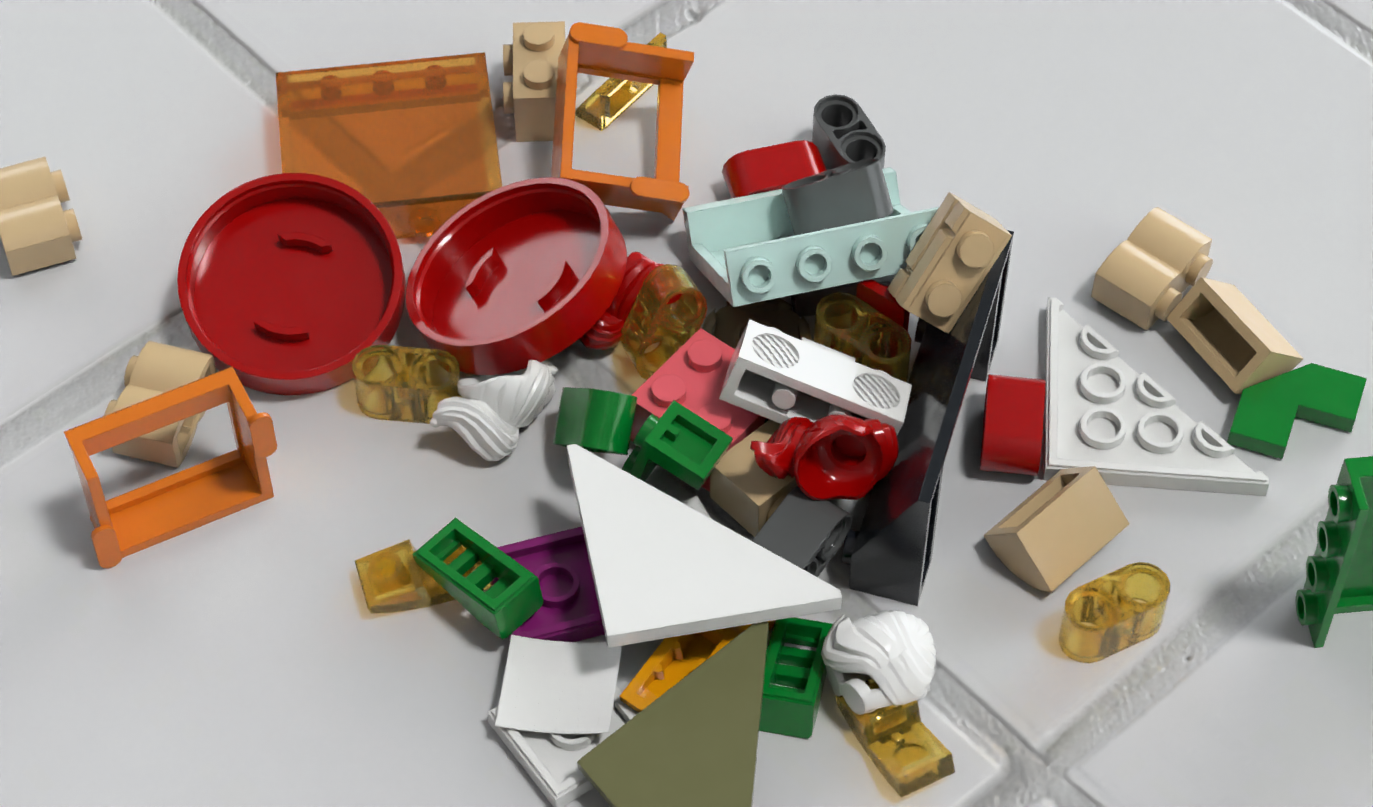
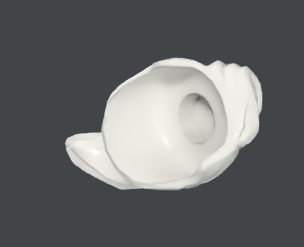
M529 360L527 368L505 374L480 375L479 377L460 379L457 382L458 393L462 398L451 397L440 401L437 405L438 409L432 415L433 418L430 420V425L434 428L439 426L453 428L470 448L486 461H499L512 453L517 447L519 428L529 426L533 419L542 412L543 407L551 401L556 392L553 376L557 374L558 369L547 360L543 362Z

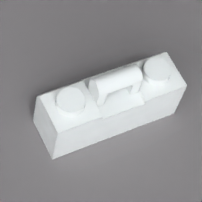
M749 319L732 355L719 399L780 424L793 417L807 418L814 423L820 418L830 415H848L861 418L863 421L865 419H878L881 423L892 425L898 435L905 420L912 385L894 378L884 371L874 370L856 363V358L804 337L797 339L782 333L777 328L767 327Z

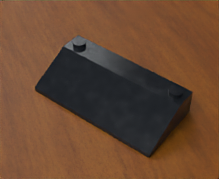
M1007 230L1012 237L949 334L921 318L918 319L914 342L921 344L908 381L912 387L905 420L897 435L898 457L889 473L874 485L860 531L850 529L845 541L842 563L851 565L849 589L918 606L932 560L945 457L969 380L972 378L986 382L999 340L1014 231Z

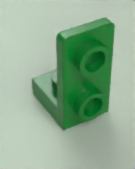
M673 400L661 418L651 414L644 422L633 441L636 447L627 458L622 470L645 482L658 464L699 491L728 450L733 438Z

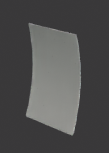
M511 635L495 726L553 734L609 733L622 646L608 648L607 642H562Z

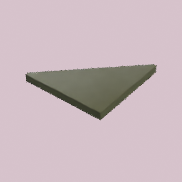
M768 622L752 624L577 761L578 769L610 807H752L769 636Z

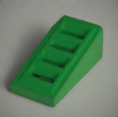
M456 517L412 554L414 561L481 624L502 640L510 636L543 605L538 577ZM461 545L466 548L449 565L443 562ZM480 561L482 563L466 578L462 576L477 562ZM496 577L499 579L486 592L482 591Z
M795 617L775 621L766 652L759 731L805 739L812 736L827 674L821 651L824 639L833 625L832 623ZM791 643L815 647L817 649L816 651L788 647L784 646V644Z

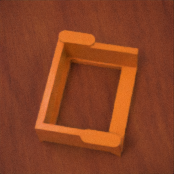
M582 22L574 23L569 30L567 39L558 57L551 177L569 179L585 185L598 195L604 205L659 212L674 221L690 194L689 186L679 182L683 85L694 62V52L627 42L628 36L620 28ZM578 73L658 85L654 178H631L572 169Z
M233 366L64 431L85 495L90 520L95 528L91 533V540L97 560L102 568H112L119 564L122 558L274 497L266 458L277 449L273 421L268 413L262 412L257 414ZM227 403L236 450L105 501L99 476L89 456Z

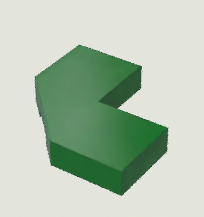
M1310 363L1243 389L1227 443L1283 459L1295 417L1352 432L1367 378Z

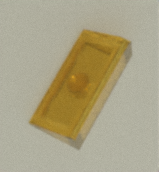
M660 32L647 45L667 48L666 35ZM609 78L575 110V115L603 131L654 84Z

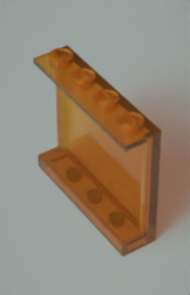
M485 52L276 73L282 173L315 174L332 178L352 187L368 198L381 211L390 224L396 239L432 236L463 207L479 197L502 187Z

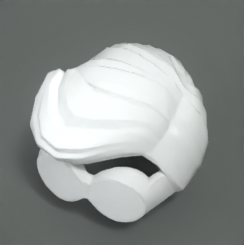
M885 610L874 615L859 617L853 622L847 616H840L833 623L824 639L821 655L834 693L837 696L843 695L851 710L856 714L862 715L874 712L878 708L891 705L897 707L920 698H925L926 694L931 690L930 683L935 674L934 667L937 652L933 645L934 640L929 631V626L922 619L916 618L914 615L902 610ZM843 672L867 674L878 684L879 688L870 689L864 681L856 678L846 681Z

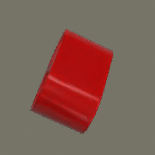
M800 140L737 153L723 165L722 174L732 199L781 189V187L790 182L827 171L818 147L813 142Z
M988 374L980 470L1038 476L1043 436L1045 380Z

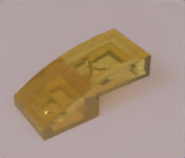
M873 679L865 681L870 689L879 688ZM835 695L837 706L855 737L880 773L901 798L955 773L952 753L921 722L917 701L897 707L894 705L882 707L874 712L859 715L851 710L843 695Z

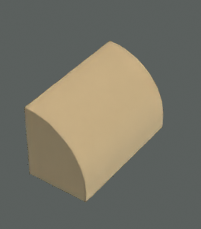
M1201 277L1166 318L1235 394H1242L1243 389L1292 371L1304 359L1236 286Z
M1095 466L1061 469L983 536L996 556L1014 575L1036 589L1052 592L1125 529L1129 522Z

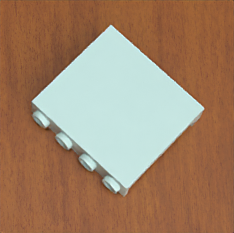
M889 167L882 170L894 212L885 218L794 236L782 189L682 208L690 261L733 307L897 274L901 268L907 266L905 260L939 207L910 212L900 204L896 171Z

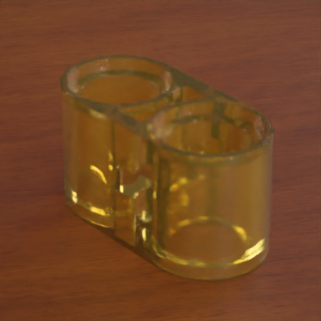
M662 265L649 273L621 331L620 341L623 350L640 376L646 380L701 328L706 317L708 307L705 297L685 269L678 265ZM683 293L679 300L667 305L670 298L676 294ZM660 342L654 350L644 353L647 347Z
M833 293L820 300L816 307L814 342L856 358V363L874 370L884 371L904 382L908 381L912 340L907 330L860 298L849 293Z
M372 345L361 350L352 362L357 403L361 412L370 418L430 424V420L433 418L432 415L438 409L437 405L440 401L451 397L462 398L458 393L457 386L458 381L461 379L459 363L453 355L446 351Z
M1137 562L1126 565L1074 589L1065 600L1059 630V645L1062 651L1069 658L1077 662L1093 663L1155 635L1163 623L1170 594V581L1167 574L1153 564ZM1135 600H1141V601H1144V602H1146V603H1140V602H1137V601H1135ZM1081 622L1091 623L1096 626H1087Z

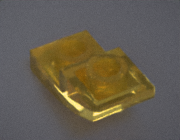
M410 539L355 560L367 608L371 614L419 609L456 599L414 561L412 554L417 550ZM461 545L443 562L449 565L466 548ZM480 561L477 562L462 576L466 578L482 563ZM491 582L482 591L489 589L492 586Z

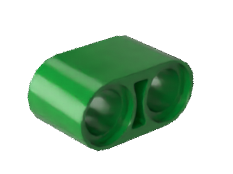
M563 387L553 444L563 447L577 444L591 452L628 455L638 398L599 389Z

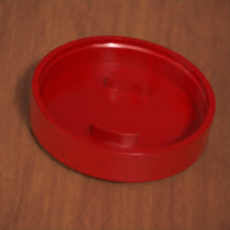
M282 173L264 176L246 182L220 197L202 214L192 228L181 252L178 266L177 283L181 308L192 337L201 352L213 355L215 367L219 371L233 366L243 386L268 394H312L329 390L353 379L365 371L385 351L399 327L405 305L406 282L398 241L387 219L368 198L357 190L332 178L315 174Z
M544 177L527 179L500 187L479 197L459 210L425 244L408 277L406 306L409 317L434 354L447 366L457 371L475 375H497L525 369L529 360L543 362L572 345L603 316L616 297L625 275L627 264L625 241L598 195L581 183L564 178Z

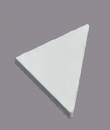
M1048 297L1046 307L1043 480H1049L1061 469L1095 466L1106 485L1266 496L1269 487V477L1262 471L1254 472L1234 455L1235 448L1203 421L1197 423L1175 405L1176 399L1145 372L1137 373L1118 356L1119 350L1088 324L1083 327L1063 310L1064 304L1057 298Z
M577 444L567 445L568 463L608 648L841 609L842 595L840 589Z

